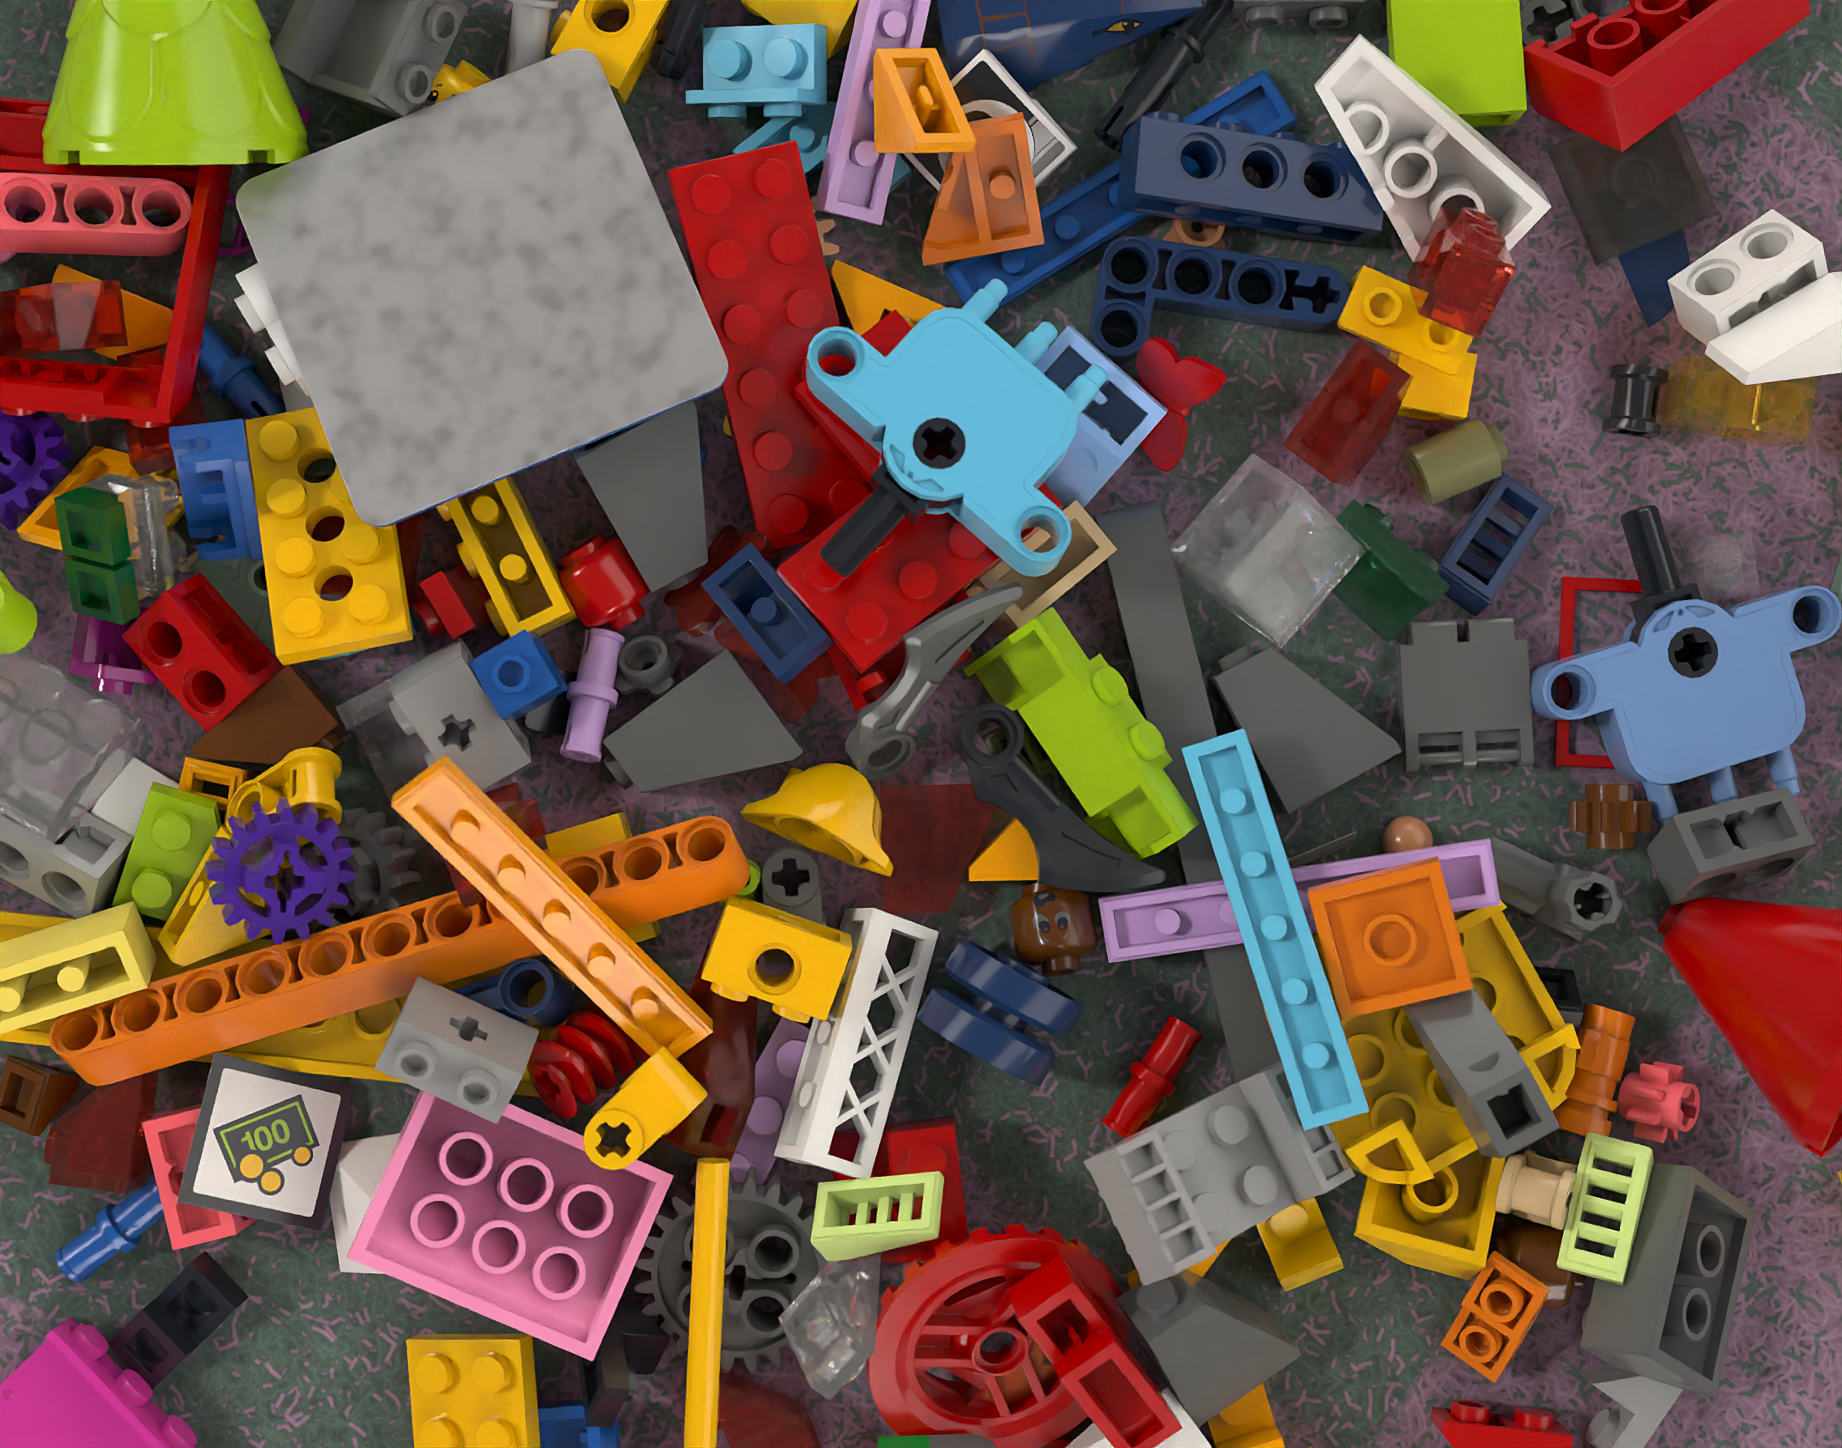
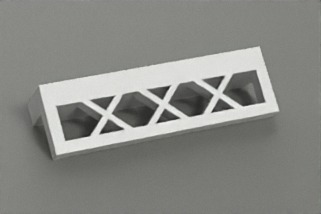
M876 908L845 909L839 930L851 934L853 949L826 1021L813 1018L774 1156L792 1162L818 1166L855 1179L870 1178L939 934L936 930ZM891 931L916 940L909 966L896 974L893 973L885 956ZM879 976L882 982L876 985ZM904 982L903 988H902V991H901L899 985ZM887 992L895 1010V1016L891 1028L876 1036L867 1015L871 1001ZM862 1038L864 1044L859 1046L860 1039ZM886 1045L885 1051L883 1052L881 1047ZM869 1055L878 1076L874 1090L858 1099L849 1078L853 1064ZM844 1101L846 1107L841 1109L842 1103ZM868 1108L867 1115L863 1111ZM852 1118L860 1135L853 1162L828 1155L835 1127Z

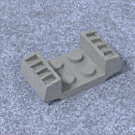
M1282 1061L1276 1062L1180 1110L1083 1161L1099 1189L1100 1197L1103 1198L1112 1216L1114 1226L1117 1227L1126 1245L1127 1253L1130 1254L1139 1272V1278L1143 1286L1184 1271L1216 1254V1246L1289 1206L1325 1194L1355 1176L1329 1124L1304 1131Z

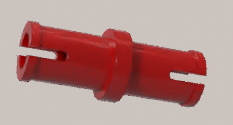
M1171 1014L1166 1018L1165 1025L1141 1062L1139 1063L1136 1060L1132 1062L1128 1068L1132 1076L1106 1116H1103L1100 1122L1124 1138H1128L1143 1130L1163 1097H1172L1177 1089L1172 1083L1198 1043L1204 1038L1195 1029Z

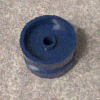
M960 936L945 967L951 978L975 993L973 998L971 999L947 987H932L917 1015V1019L942 1037L987 1063L1028 1083L1041 1086L1056 1057L1048 1043L1026 1029L1028 1023L1056 1036L1069 1035L1084 1005L1050 984V978L1001 951L996 954Z

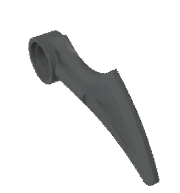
M1018 582L1009 583L961 601L929 618L903 635L906 654L899 676L883 696L859 713L857 726L851 731L845 742V751L866 779L875 781L891 777L911 761L916 751V742L908 732L909 727L965 650L994 620L1023 596V589ZM888 742L886 745H884L883 747H881V748L878 749L877 751H874L877 747H879V746L882 745L883 743Z

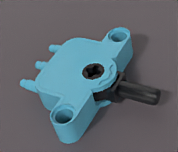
M992 279L985 288L979 289L962 309L948 307L928 314L919 321L886 358L859 334L849 328L835 326L822 330L814 336L808 349L806 366L808 388L817 399L880 452L881 456L880 466L871 475L869 487L874 492L821 548L819 553L821 559L834 573L843 578L850 577L904 517L915 525L925 513L939 515L949 512L1014 570L1025 576L1032 577L1048 574L1057 567L1070 543L1072 530L1068 518L1061 509L1037 489L1061 464L1076 434L1077 416L1099 393V388L1107 380V372L1099 365H1091L1065 391H1062L1034 365L1049 350V345L1057 337V329L1047 321L1042 322L1034 331L1029 332L1015 348L1011 347L984 323L999 307V302L1008 294L1007 286L999 279ZM840 355L847 358L852 363L854 369L845 376H830L821 369L819 363L827 356ZM942 444L949 449L947 458L939 455L933 461H930L924 456L926 447L935 450ZM1031 527L1041 528L1052 537L1054 549L1046 553L1033 552L1024 545L1020 533Z

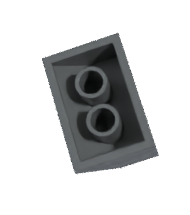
M1654 1163L1624 1284L1619 1285L1595 1279L1590 1305L1585 1310L1582 1319L1583 1335L1580 1347L1613 1367L1705 1397L1716 1398L1756 1211L1692 1166ZM1622 1167L1620 1175L1631 1178L1633 1170ZM1613 1191L1611 1201L1625 1204L1627 1195ZM1610 1219L1608 1229L1619 1231L1621 1221ZM1603 1244L1598 1255L1614 1258L1616 1247Z

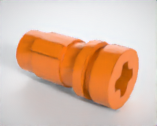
M1585 1003L1583 1017L1577 1033L1581 1048L1576 1049L1575 1074L1565 1093L1568 1098L1552 1112L1560 1125L1558 1129L1586 1137L1587 1133L1609 1137L1613 1122L1608 1121L1607 1118L1609 1112L1616 1113L1619 1102L1614 1101L1613 1097L1617 1083L1621 1082L1631 1047L1629 1041L1636 1018L1616 1010Z

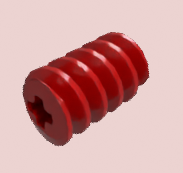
M591 1000L586 1004L584 1011L572 1014L567 1018L565 1025L553 1028L548 1032L545 1040L541 1039L535 1042L526 1068L534 1088L548 1108L557 1116L569 1119L577 1115L578 1107L576 1101L584 1105L591 1104L596 1100V1087L603 1090L610 1089L616 1082L615 1073L623 1076L634 1070V1058L644 1061L649 1059L650 1056Z

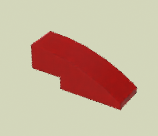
M1061 1253L1006 1290L1018 1321L1053 1363L1059 1380L1114 1448H1154L1182 1429L1180 1421L1140 1361Z

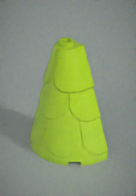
M255 0L75 1L65 33L68 43L42 132L44 164L201 165L247 164L255 162L291 163L309 155L306 143L307 131L270 45L271 35Z

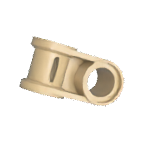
M1524 1150V1153L1510 1155L1501 1176L1496 1199V1211L1504 1214L1511 1213L1559 1230L1565 1228L1579 1163L1559 1157V1161L1536 1155V1151Z

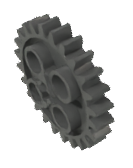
M751 1166L746 1173L744 1182H735L733 1174L729 1169L721 1337V1366L724 1373H729L735 1357L744 1358L750 1373L756 1372L758 1355L766 1354L776 1367L781 1366L782 1347L784 1345H787L799 1355L803 1354L805 1351L803 1331L816 1337L822 1336L824 1320L820 1315H835L837 1299L831 1293L841 1292L843 1285V1274L835 1270L842 1266L843 1260L827 1261L811 1243L816 1204L805 1209L801 1207L805 1188L800 1185L787 1195L781 1193V1174L776 1173L766 1186L759 1185L756 1168ZM677 1185L674 1187L671 1198L674 1208L661 1204L654 1220L657 1225H652L644 1243L647 1247L642 1248L635 1263L636 1267L644 1271L637 1274L634 1288L636 1292L650 1293L644 1298L641 1312L646 1316L661 1314L657 1325L667 1334L673 1331L678 1334L674 1353L679 1355L688 1349L691 1298L689 1292L691 1291L692 1266L685 1267L682 1262L689 1260L692 1263L695 1194L692 1195L686 1189ZM768 1236H779L787 1240L791 1246L782 1252H772L766 1250L760 1244V1241ZM740 1264L746 1266L745 1276L733 1274V1265ZM793 1273L796 1278L789 1280L785 1275ZM769 1296L776 1298L782 1304V1307L775 1312L765 1313L758 1310L752 1304V1301L759 1297Z

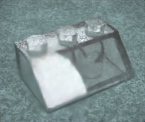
M25 647L12 654L0 655V811L54 844L96 804L133 759L145 721Z

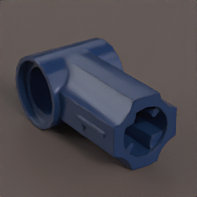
M531 958L517 960L510 964L500 975L451 990L527 1026H535L542 1029L553 1028L563 1023L571 1014L575 1003L574 990L570 981L541 961ZM545 980L546 992L543 999L535 1006L528 1007L527 996L529 990L534 984Z

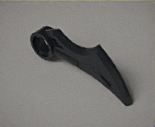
M989 703L981 704L967 714L957 728L955 742L958 754L968 766L977 801L992 804L1005 810L1027 830L1037 855V883L1075 891L1113 892L1160 884L1165 880V871L1126 852L1086 823L1020 753L1025 736L1023 724L1016 713L1006 706ZM990 721L1002 727L1007 739L1004 751L995 755L985 754L980 751L973 742L972 734L975 725L980 722Z

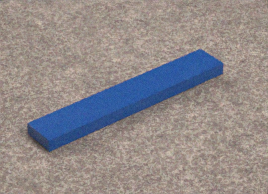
M1264 68L1183 118V123L1207 126L1213 122H1233L1242 125L1245 128V133L1268 136L1274 132H1287L1297 125L1298 120ZM1181 155V165L1185 172L1194 178L1201 179L1202 172L1198 163L1191 157ZM1121 157L1039 208L1045 244L954 260L944 266L943 272L962 303L965 305L979 289L985 288L992 279H999L1007 286L1008 294L999 302V307L995 310L996 312L1150 217L1151 215L1117 210Z

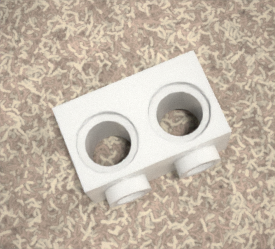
M1771 209L1667 281L1678 321L1686 331L1707 346L1708 342L1828 274V268L1822 242Z

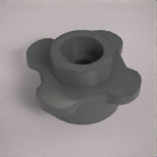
M644 635L632 639L619 653L618 663L622 672L615 677L614 685L617 691L623 695H629L634 691H641L651 694L653 697L664 696L674 688L675 684L672 677L675 668L684 661L682 648L675 643L666 645L662 639L652 635Z

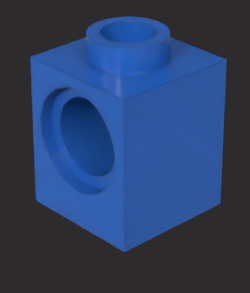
M527 629L468 662L501 720L516 721L570 689L538 633Z

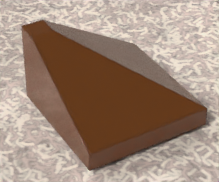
M8 1055L0 1082V1121L28 1135L40 1136L79 1087L81 1076Z

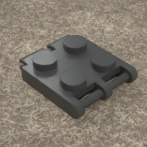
M1513 617L1465 620V642H1457L1455 620L1408 623V645L1395 646L1401 757L1404 773L1418 772L1419 766L1459 764L1461 770L1475 769L1477 763L1516 761L1518 767L1533 766L1534 743L1528 639H1515ZM1515 742V748L1476 750V744ZM1458 745V751L1419 753V747Z

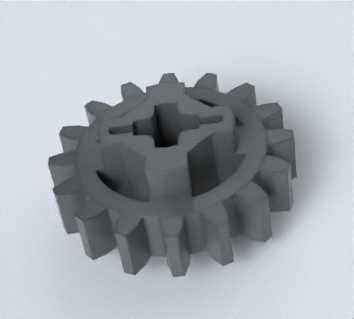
M365 807L342 810L341 822L338 824L340 832L335 839H347L353 854L343 861L351 863L356 876L353 881L339 883L348 895L349 902L347 905L330 903L327 909L333 923L326 926L314 919L311 922L314 930L325 927L330 929L363 919L358 916L361 914L366 918L419 902L409 892L410 884L421 881V874L409 871L407 862L415 856V849H401L398 842L404 830L401 826L385 828V813L380 811L367 814ZM350 837L357 841L351 842L348 838ZM309 841L311 847L303 848V850H315L317 855H323L319 847L312 841Z

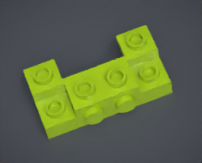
M1053 607L1033 618L963 669L968 677L974 673L977 675L996 704L1006 706L1013 712L1018 710L1088 813L1082 819L1126 852L1142 860L1183 838L1199 824V821L1163 770L1173 760L1165 749V743L1159 730L1152 723L1146 721L1128 695L1127 685L1119 672L1110 667L1101 654L1089 660Z

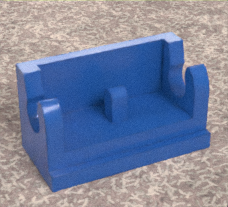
M243 419L169 427L170 443L174 454L190 538H209L215 535L226 537L221 542H206L197 545L198 557L207 561L251 557L252 561L264 560L251 462Z

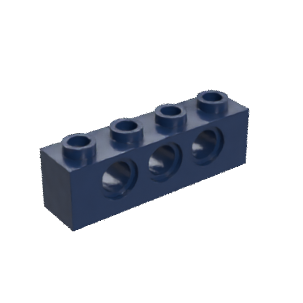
M1151 112L1141 116L1123 135L1117 210L1354 247L1361 246L1381 232L1383 223V208L1345 141L1334 142L1324 146L1306 143V138L1303 135L1294 132H1274L1268 136L1245 133V128L1242 125L1233 122H1213L1207 126L1183 123L1182 116L1171 112ZM1181 155L1191 157L1198 163L1202 172L1201 179L1194 178L1185 172L1181 165ZM1243 165L1250 166L1259 173L1262 180V188L1254 187L1248 183L1243 174ZM1304 175L1313 177L1319 183L1322 189V198L1316 197L1308 191L1304 183Z

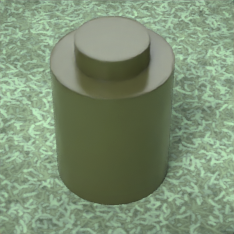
M1474 418L1404 448V459L1420 498L1427 506H1432L1502 475L1501 462L1508 459V451L1504 439L1495 425L1486 427L1479 418Z

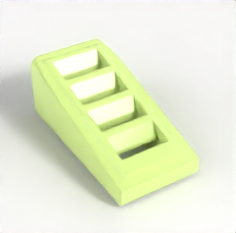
M1595 1133L1586 1134L1557 1260V1268L1619 1285L1624 1284L1654 1164L1651 1148ZM1599 1161L1632 1169V1176L1630 1178L1597 1169ZM1595 1186L1626 1194V1203L1621 1204L1590 1196L1592 1187ZM1586 1212L1621 1221L1620 1230L1615 1231L1585 1223ZM1579 1238L1616 1247L1614 1258L1577 1249Z
M938 1171L818 1183L811 1243L827 1261H838L938 1238L944 1176ZM923 1196L921 1219L911 1220L914 1198ZM900 1202L898 1221L890 1222L892 1204ZM878 1208L876 1223L869 1224L871 1209ZM857 1213L855 1225H848L850 1214Z

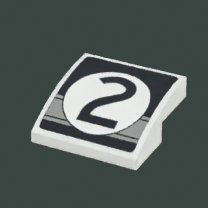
M983 49L950 81L968 122L1023 112L1035 188L1078 148L1041 104L1026 94L989 50ZM950 152L903 153L939 191Z

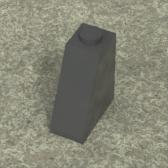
M691 401L573 450L578 466L652 593L664 586L668 591L688 584L699 575L700 570L698 567L708 562L698 413L694 401Z
M1250 643L1217 660L1216 663L1221 673L1208 679L1235 731L1245 729L1260 776L1280 813H1291L1402 752L1395 739L1272 647L1255 653Z
M728 649L717 655L603 740V743L611 752L603 761L612 775L625 790L635 784L640 793L791 762L799 759L806 753L751 677Z
M1186 1269L1178 1274L1144 1286L1140 1282L1116 1299L1161 1382L1170 1389L1198 1428L1302 1355L1296 1344L1264 1306Z

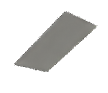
M1357 832L1288 859L1290 868H1296L1352 845Z

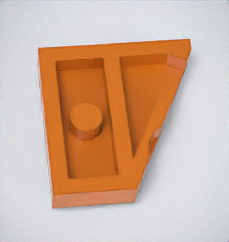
M1023 112L968 122L977 143L973 152H950L921 249L923 266L1045 244Z

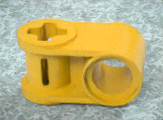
M318 747L300 748L288 753L276 765L255 779L244 782L236 790L227 807L226 828L232 833L227 820L232 815L241 819L244 823L253 820L252 804L256 802L261 804L266 814L276 813V806L280 798H287L293 814L298 815L300 810L307 803L315 806L318 813L317 824L324 819L332 817L338 825L342 818V807L335 800V781L341 776L342 761L339 756L331 750ZM297 836V842L300 847H303L304 844L310 841L305 837Z
M662 1046L620 1086L621 1090L591 1119L583 1137L585 1152L590 1160L600 1168L609 1170L623 1169L637 1160L663 1134L666 1135L674 1129L709 1093ZM606 1121L613 1128L619 1126L622 1122L628 1125L631 1131L626 1138V1142L630 1148L626 1151L619 1145L612 1147L609 1151L604 1148L600 1142L606 1132L601 1124Z

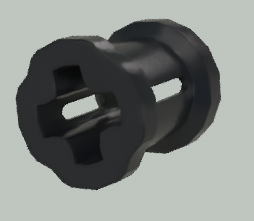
M1612 365L1610 377L1615 380L1611 415L1603 420L1602 430L1607 433L1642 438L1660 436L1661 425L1655 421L1660 387L1668 382L1669 372L1661 368L1645 365Z

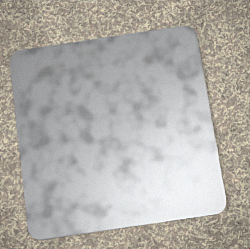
M567 50L246 181L237 193L236 207L348 494L357 515L370 526L387 527L708 395L718 390L727 379L729 366L725 353L597 57L587 50Z

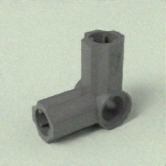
M1493 836L1487 837L1491 842L1500 900L1505 905L1527 914V921L1554 935L1580 943L1584 932H1592L1596 927L1605 923H1615L1623 905L1615 891V880L1598 872L1583 871L1562 862L1552 861L1549 863L1529 852L1519 849L1507 841Z

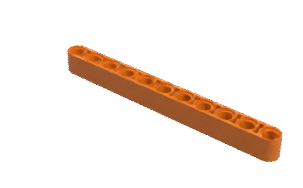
M715 816L694 818L553 861L622 930L728 899L738 894L746 886L750 877V865L729 823ZM472 885L310 934L309 938L302 940L301 937L282 944H276L150 982L146 989L60 1015L56 1018L50 1029L49 1042L51 1048L88 1084L95 1086L108 1085L408 995L418 976L435 984L442 985L512 964L519 959L532 958L544 953Z

